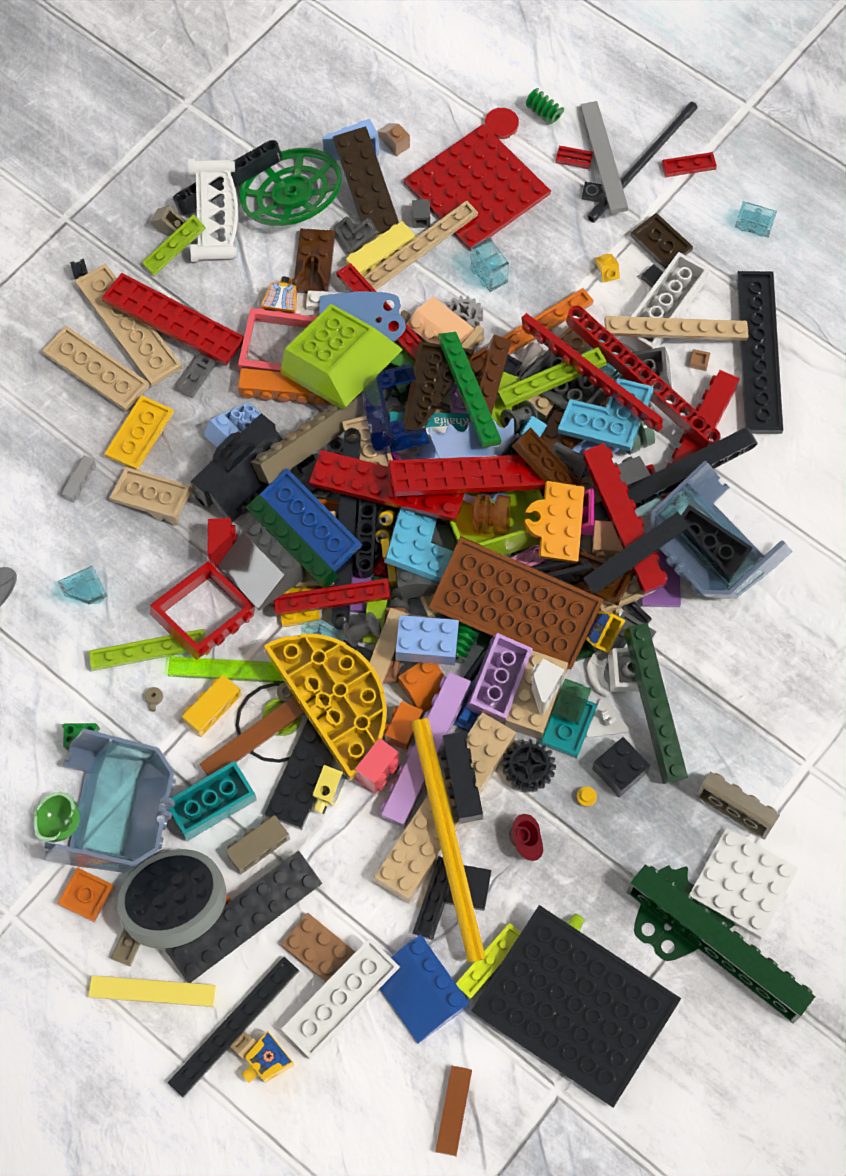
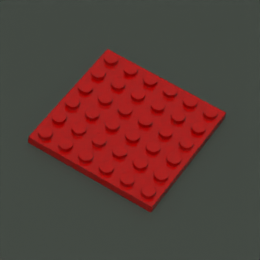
M484 124L404 178V184L419 199L430 201V210L439 220L465 201H468L476 209L478 216L453 233L470 251L551 194V190Z

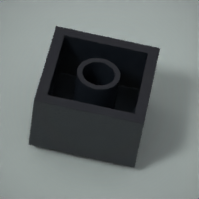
M622 737L594 761L592 769L618 797H621L649 772L651 765Z

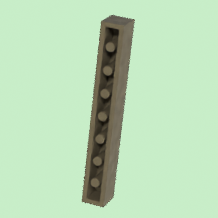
M367 385L344 410L331 404L326 411L316 414L310 422L300 425L298 430L287 434L285 439L271 445V448L266 452L258 454L256 459L251 461V464L259 480L270 484L286 468L290 470L344 432L343 421L367 416L381 407L382 403L375 387Z

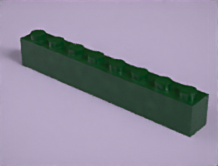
M648 623L630 626L623 631L662 782L666 784L686 779L688 775Z

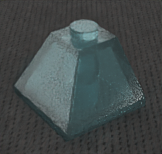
M93 565L58 581L65 597L89 605L93 603L98 604L108 597Z

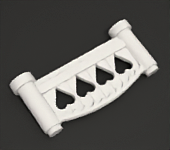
M188 158L189 176H196L197 218L206 227L198 235V244H191L190 246L191 262H199V260L238 258L237 247L233 245L238 224V200L231 172H235V161ZM218 177H222L224 179L222 183L224 189L219 191L209 185V183ZM219 194L225 197L223 199L225 205L222 208L209 201ZM220 211L225 213L223 217L225 223L223 225H219L209 218ZM223 228L226 231L224 234L226 240L220 242L210 235Z

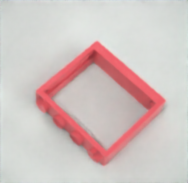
M251 308L238 362L239 372H241V368L281 372V364L247 359L255 321L306 328L317 316Z

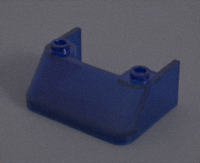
M412 364L381 371L362 390L372 446L378 454H387L430 443L426 428L407 432L406 426L402 421L389 422L383 390L389 389L394 385L415 381L416 376Z

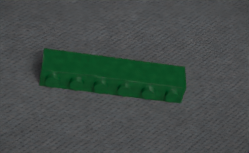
M260 494L246 506L247 510L300 563L322 588L329 587L339 578L334 570Z

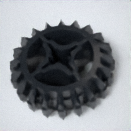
M522 739L521 746L515 742L513 744L514 749L509 747L507 751L509 754H504L506 761L502 762V766L505 767L503 774L508 775L506 777L507 781L513 780L511 783L512 787H515L517 784L519 785V791L526 787V792L528 793L530 788L533 787L534 792H537L538 785L544 789L545 783H551L549 777H554L555 775L553 770H556V765L553 764L555 757H550L552 751H546V744L542 747L539 746V740L536 741V744H532V739H529L528 744H525V741ZM527 753L525 758L514 761L520 754ZM533 753L540 756L544 763L541 760H536ZM529 758H530V763L532 764V765H531L532 767L530 768V773H528V768H527V763H528ZM514 769L522 771L525 774V778L519 776ZM544 770L542 775L532 779V775L535 772Z

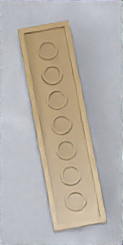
M105 263L75 281L76 285L151 387L181 370L182 365L154 328L102 302V296L117 279Z

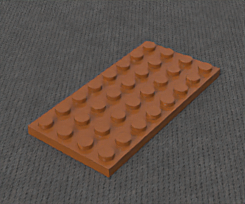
M460 536L428 608L492 636L499 633L533 648L532 650L565 661L568 663V669L571 670L604 599Z

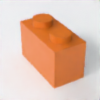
M401 701L399 706H395L392 712L393 719L391 724H386L384 734L386 742L407 750L414 737L411 723L414 720H421L423 718V710Z

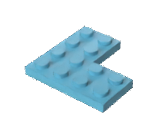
M617 378L616 382L648 406L653 393V386ZM611 396L606 408L570 399L558 427V433L599 444L605 443L607 446L631 451L642 420L635 418L627 408L619 406Z
M399 509L384 562L439 583L453 551L431 543L437 521L436 517Z

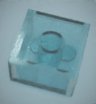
M489 237L472 246L470 269L473 274H477L481 285L484 288L486 287L489 292H492L508 283L509 262Z

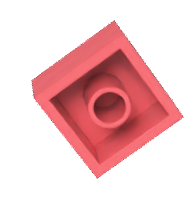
M379 738L355 768V771H357L356 781L374 794L378 790L382 791L388 783L387 779L389 776H394L400 768L399 752Z

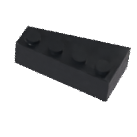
M688 505L681 516L690 527L683 534L729 583L750 555L753 547L691 505Z

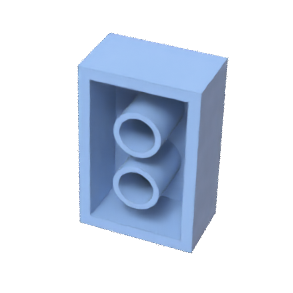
M400 615L396 660L455 665L459 620Z

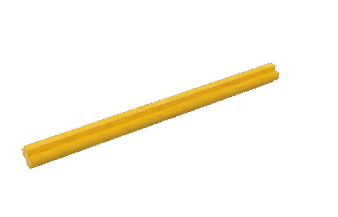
M429 718L417 719L412 721L413 723L411 724L468 963L480 961L486 957Z

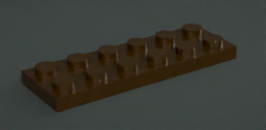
M364 126L333 136V141L361 223L369 218L379 231L378 234L388 231L393 225L398 224L399 221L367 127Z

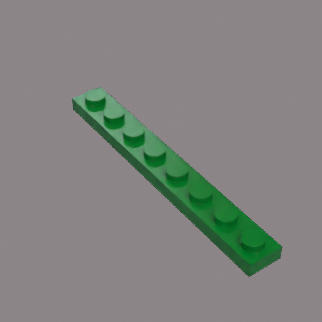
M457 332L439 333L438 341L482 448L500 445L501 437Z

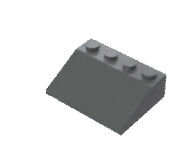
M548 349L520 378V381L564 361L560 356L554 355ZM584 375L541 393L542 396L563 410H566L570 399L599 406L608 398L600 387L592 385Z
M259 522L240 535L218 564V568L259 611L306 578L300 563Z
M436 524L431 543L454 551L455 539L451 525ZM396 567L398 588L402 599L435 593L438 582Z

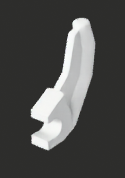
M598 650L590 658L587 664L589 682L596 692L607 697L610 694V688L603 676L608 659L598 660L602 653Z

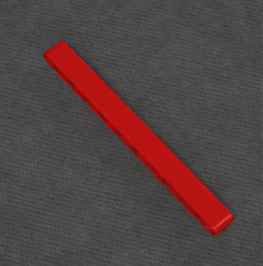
M578 305L572 306L569 309L566 319L568 327L593 349L598 347L606 361L628 381L653 386V388L658 389L659 391L653 390L650 401L698 445L705 448L720 440L721 434L718 429L585 309Z

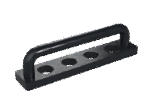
M579 557L577 563L558 560L531 566L544 572L580 564V566L546 573L555 578H560V580L571 585L584 582L583 578L594 571L592 563H588L583 557Z

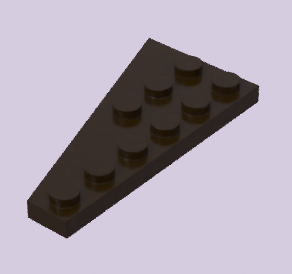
M419 342L401 433L420 436L455 383L440 344ZM463 348L469 361L474 354V349Z

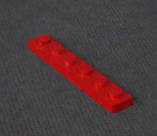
M380 579L282 594L274 600L275 614L281 616L391 599L389 580Z

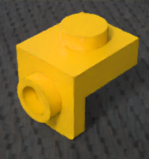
M612 253L602 254L600 257L595 258V264L601 271L603 282L620 278L619 263Z

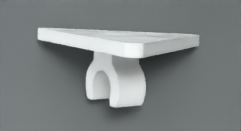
M531 342L518 372L519 376L543 356L541 355L544 352L542 347Z
M600 699L586 736L593 738L628 733L629 727L604 699Z

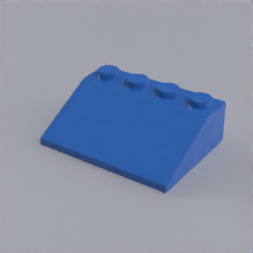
M421 934L391 957L400 968L379 989L418 1044L469 1008V1001Z

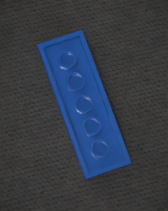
M287 468L260 494L334 572L362 546L345 526Z

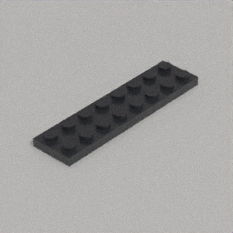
M298 850L226 903L217 921L204 934L184 945L166 948L165 952L186 981L191 983L323 883Z

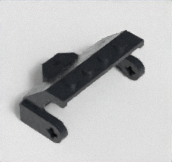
M261 413L241 433L230 434L217 447L212 457L213 460L190 481L196 500L204 508L208 509L214 503L224 514V518H231L233 523L240 515L248 511L246 506L270 485L259 480L251 461L256 459L258 454L269 450L274 443L283 440L271 420Z

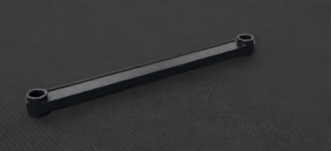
M349 428L344 433L343 455L360 459L361 434L356 428ZM352 434L357 435V438L354 440L348 439ZM340 494L338 520L355 537L358 498ZM354 554L335 572L339 578L334 581V586L352 584ZM351 605L332 608V623L336 629L343 630V624L350 623ZM344 617L346 620L343 624H337V618Z

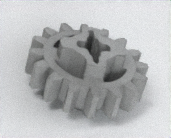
M460 295L459 300L453 298V303H447L449 309L454 311L472 327L480 326V321H483L481 303H476L475 298L469 300V296H467L466 299H463L462 295Z

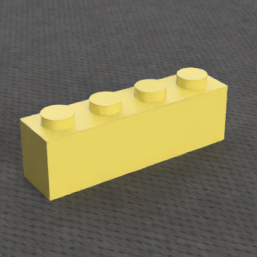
M401 221L393 225L385 233L379 234L370 243L364 244L358 251L351 253L346 258V265L351 263L364 276L415 239V234Z

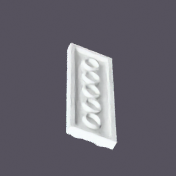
M370 937L281 1030L312 1059L400 966Z

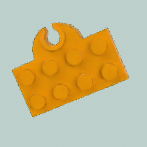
M547 481L545 483L544 500H537L531 503L525 510L524 514L526 515L535 513L538 516V522H533L530 519H525L523 522L527 533L532 537L540 539L539 558L572 563L578 562L584 498L583 486Z

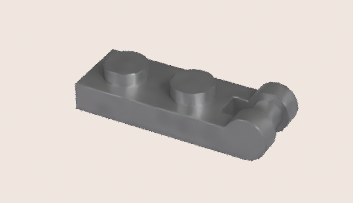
M200 353L178 384L177 391L193 398L219 362Z

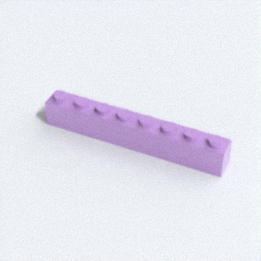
M451 672L448 673L447 677L444 676L439 686L441 690L439 694L434 695L431 702L433 707L424 716V718H429L437 756L440 754L439 749L443 748V735L450 733L471 688V681ZM416 743L414 747L409 748L406 754L408 760L405 765H401L397 774L400 777L397 783L393 782L389 790L390 798L388 801L385 800L380 809L383 819L405 828L426 784Z

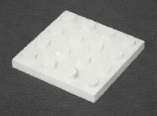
M726 827L689 895L693 898V901L761 939L799 868Z

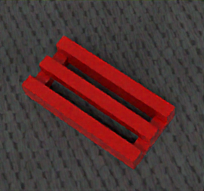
M559 145L555 163L590 169L593 151Z

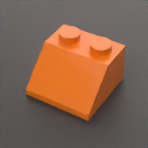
M419 662L398 676V685L412 704L422 709L424 713L433 707L431 702L434 695L439 694L441 690L439 686L444 674L437 664Z

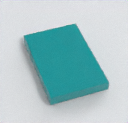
M561 691L540 745L546 744L550 749L577 758L598 704Z

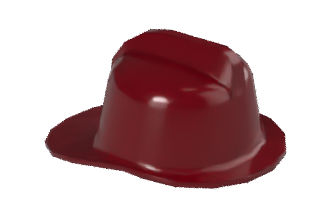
M529 814L517 816L509 831L510 841L523 858L529 861H536L543 854L539 824Z

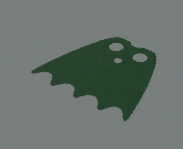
M667 865L658 870L660 872L659 875L665 880L670 879L673 881L679 891L690 894L694 885L688 880L687 866L672 869L670 865ZM642 904L640 905L635 919L634 934L643 943L652 945L655 954L662 960L673 961L698 949L672 928L669 931L665 930L664 925L666 923ZM709 910V914L715 919L720 918L727 924L726 927L728 929L735 926V924ZM645 923H650L654 926L655 932L653 935L646 936L642 933V926ZM666 940L672 941L675 946L674 951L671 953H665L661 948L662 943Z

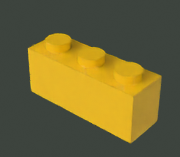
M225 675L216 678L211 683V687L198 696L194 705L188 706L183 712L182 718L184 723L200 737L242 696L240 688Z

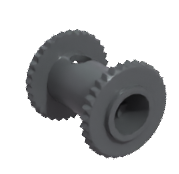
M525 400L520 402L519 409L513 412L512 410L504 409L500 414V421L505 428L513 418L514 433H516L520 424L526 422L531 416L538 418V413L535 406L530 401Z
M368 612L367 620L355 625L345 623L343 624V631L348 643L352 647H357L359 639L372 633L375 637L379 638L381 626L377 617L372 612Z

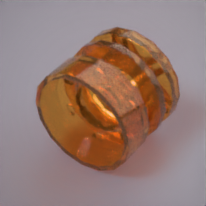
M477 493L472 509L474 534H480L483 526V534L487 535L490 526H493L494 535H507L510 527L511 497L497 495L495 503H492L491 495L487 494L484 503L483 494Z

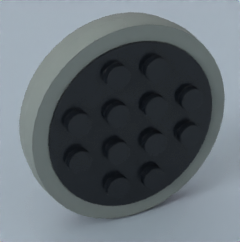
M187 849L166 851L141 863L126 878L118 895V914L125 930L138 943L147 947L162 949L181 946L200 937L217 921L226 902V885L217 865L205 854Z

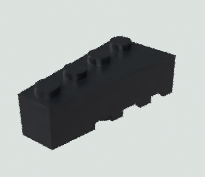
M467 731L443 735V748L439 749L441 760H445L447 766L443 768L445 779H449L451 787H448L449 798L454 799L455 806H452L454 819L458 818L459 824L483 820L479 790L475 785V770L471 766V750L467 748Z

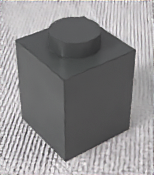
M412 200L413 228L430 227L429 200Z

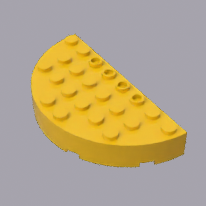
M303 633L290 637H281L264 645L265 653L348 780L352 781L357 775L355 768L379 738L383 739L387 717L386 699L383 686L376 671L357 650L355 651L338 639L325 635Z

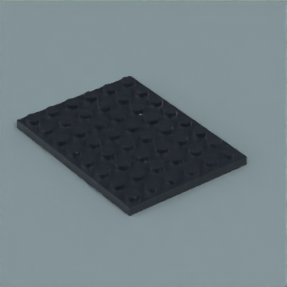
M538 905L471 1012L614 1108L682 998Z

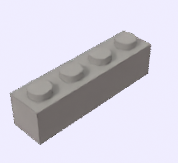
M83 456L62 492L64 499L74 503L79 498L86 481L90 479L92 471L96 468L94 459Z

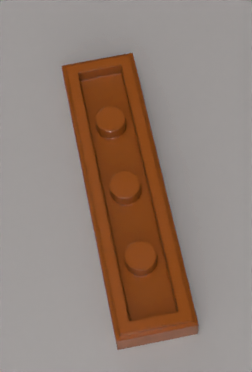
M451 1066L436 1153L457 1157L472 1069Z

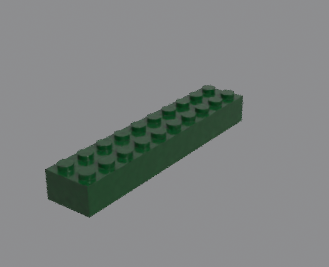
M645 864L630 882L626 893L794 1024L816 997L812 994L813 991L808 986L800 985L796 982L795 977L788 971L783 972L777 967L778 964L773 959L765 958L760 954V949L755 945L747 944L743 940V936L736 931L732 932L726 927L727 924L720 918L715 919L709 914L710 911L705 906L697 905L692 901L693 898L688 893L679 891L673 881L670 879L665 880L659 875L660 872L655 867H649Z

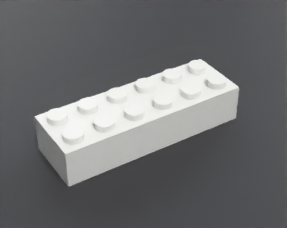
M678 252L631 317L680 318L707 281L710 269ZM620 336L621 342L637 351L658 348L665 339Z

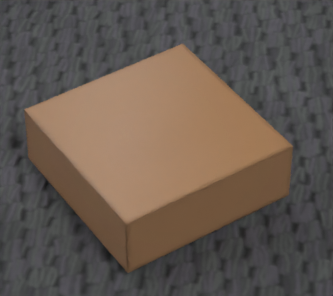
M693 349L689 368L706 371L710 353Z

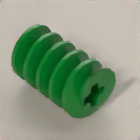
M539 88L534 89L527 97V108H530L532 112H536L548 124H553L563 114L564 107L559 108V103L554 104V100H549L548 95L544 96L543 91L538 93Z
M460 621L458 624L455 662L463 664L465 661L461 657H468V653L465 651H471L472 649L468 644L474 645L475 641L472 638H477L478 634L476 632H480V630Z

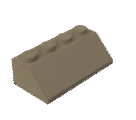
M711 771L700 785L696 794L697 798L764 840L780 816L773 807L763 805L754 795H747L742 791L741 787L736 784L731 785L725 781L722 775L714 774Z

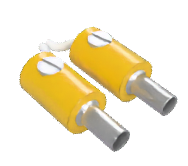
M387 509L380 514L379 520L381 524L388 527H384L376 533L378 543L381 544V539L389 538L391 540L393 533L391 526L393 522H396L398 516L396 510Z

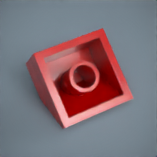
M231 518L208 519L207 554L210 563L215 568L218 567L220 561L238 539L236 525H232Z

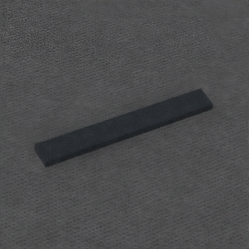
M283 957L167 1083L184 1098L230 1048L229 1046L256 1020L300 972L299 969L286 957Z

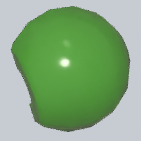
M61 791L51 793L39 803L34 813V834L40 840L51 843L66 840L72 836L79 825L80 812L78 804L68 793Z

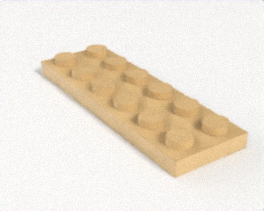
M65 326L42 350L45 356L126 412L150 386L148 381L68 326Z

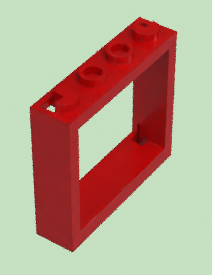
M209 561L150 604V615L196 661L203 655L207 656L216 645H221L227 636L235 634L241 625L249 623L255 611V606ZM211 578L242 610L197 644L165 612Z

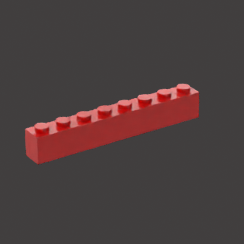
M719 370L717 376H712L709 383L711 387L709 390L706 389L702 396L704 400L702 405L698 404L695 409L715 428H717L740 378L722 370ZM683 433L679 441L681 445L679 449L675 448L671 457L673 461L672 463L668 462L666 467L703 448L689 435ZM681 490L670 502L674 503L680 498L684 490ZM670 491V492H668V493H666V494H664V495H662V496H660V497L663 498V499H665L672 491Z
M605 443L583 451L582 457L624 550L645 535L642 528L644 523L642 518L636 515L635 510L637 508L635 502L628 497L627 492L629 490L627 484L620 479L621 471L618 465H614L612 461L613 453L610 447H606ZM654 552L632 568L643 595L664 587L667 583L668 577L665 570L661 569L658 564L660 559L657 552Z

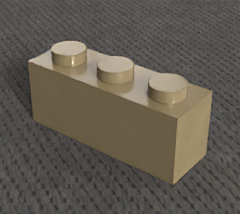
M275 815L265 818L255 830L253 828L248 830L241 840H235L227 846L228 849L225 852L241 875L290 840L289 833Z

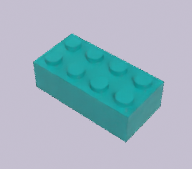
M233 761L173 796L171 799L175 803L173 807L169 808V812L172 813V817L185 839L189 841L257 801V798L237 763Z

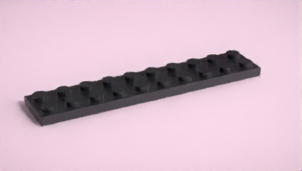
M737 271L739 321H747L748 339L746 341L740 340L745 427H748L751 433L782 434L783 415L774 272Z
M343 640L346 645L355 651L357 650L370 663L374 651L359 645L352 647L348 641ZM309 719L305 723L265 811V816L273 817L275 815L280 822L300 830L303 829L316 800L313 797V792L323 766L330 767L334 759Z

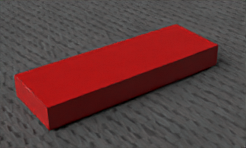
M713 152L664 159L661 163L665 178L711 171L717 168Z

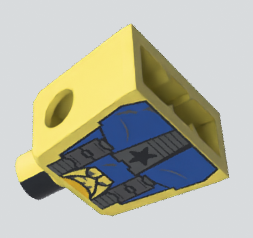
M326 765L323 766L313 792V797L317 799L314 811L325 814L328 804L335 805L347 779L343 772ZM330 790V793L324 796V792Z

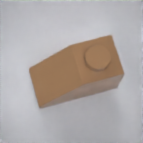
M388 123L377 131L379 138L396 156L410 148V135L400 124Z

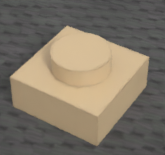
M243 1031L229 1047L244 1059L257 1042Z

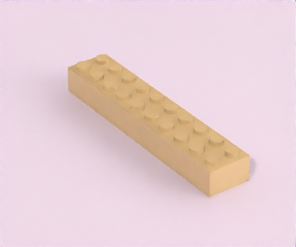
M483 712L468 733L467 748L471 750V766L475 770V785L478 787L479 795L516 738L515 731ZM443 771L442 777L456 832L461 824L458 823V818L454 819L452 806H455L454 799H450L448 794V787H451L449 779H445ZM429 796L426 797L374 876L376 884L410 904L437 862L438 857L442 854Z

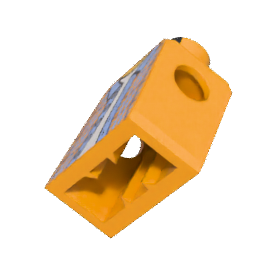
M283 276L280 283H270L261 304L262 309L290 314L297 313V290L295 285H291V278Z

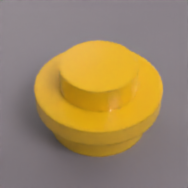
M582 787L577 793L579 804L589 807L596 802L597 794L593 788Z

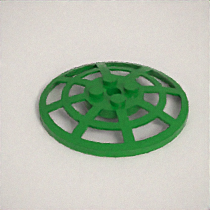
M293 148L281 151L282 160L296 157V166L284 168L276 173L271 167L266 169L265 172L270 177L262 183L259 190L249 189V186L258 175L242 183L239 190V200L244 212L254 221L270 226L292 225L319 214L333 202L339 193L342 183L340 167L331 155L313 148ZM303 158H317L326 163L318 170L317 168L303 165ZM332 167L337 175V184L328 186V181L324 174ZM302 171L313 173L315 175L309 179L301 174ZM295 172L294 175L287 176L283 179L280 178V176ZM318 179H321L323 188L314 190L312 185ZM273 181L276 183L271 192L265 191ZM333 191L329 198L317 207L326 196V193ZM247 195L257 197L260 210L249 211L246 202ZM320 195L313 205L308 202L312 196ZM263 198H272L274 203L265 207ZM301 206L305 208L303 211L291 214L293 209ZM278 207L285 209L283 215L275 214L271 211ZM266 214L270 217L278 218L281 220H268L260 218L258 216Z

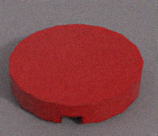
M496 108L487 114L485 126L498 139H507L517 132L519 118L511 109Z

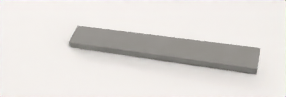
M598 101L581 104V111L610 213L615 214L628 211V204Z

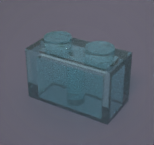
M743 201L735 228L769 238L777 211Z

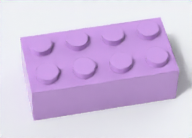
M496 633L489 643L465 708L479 715L483 712L502 723L508 716L533 648Z

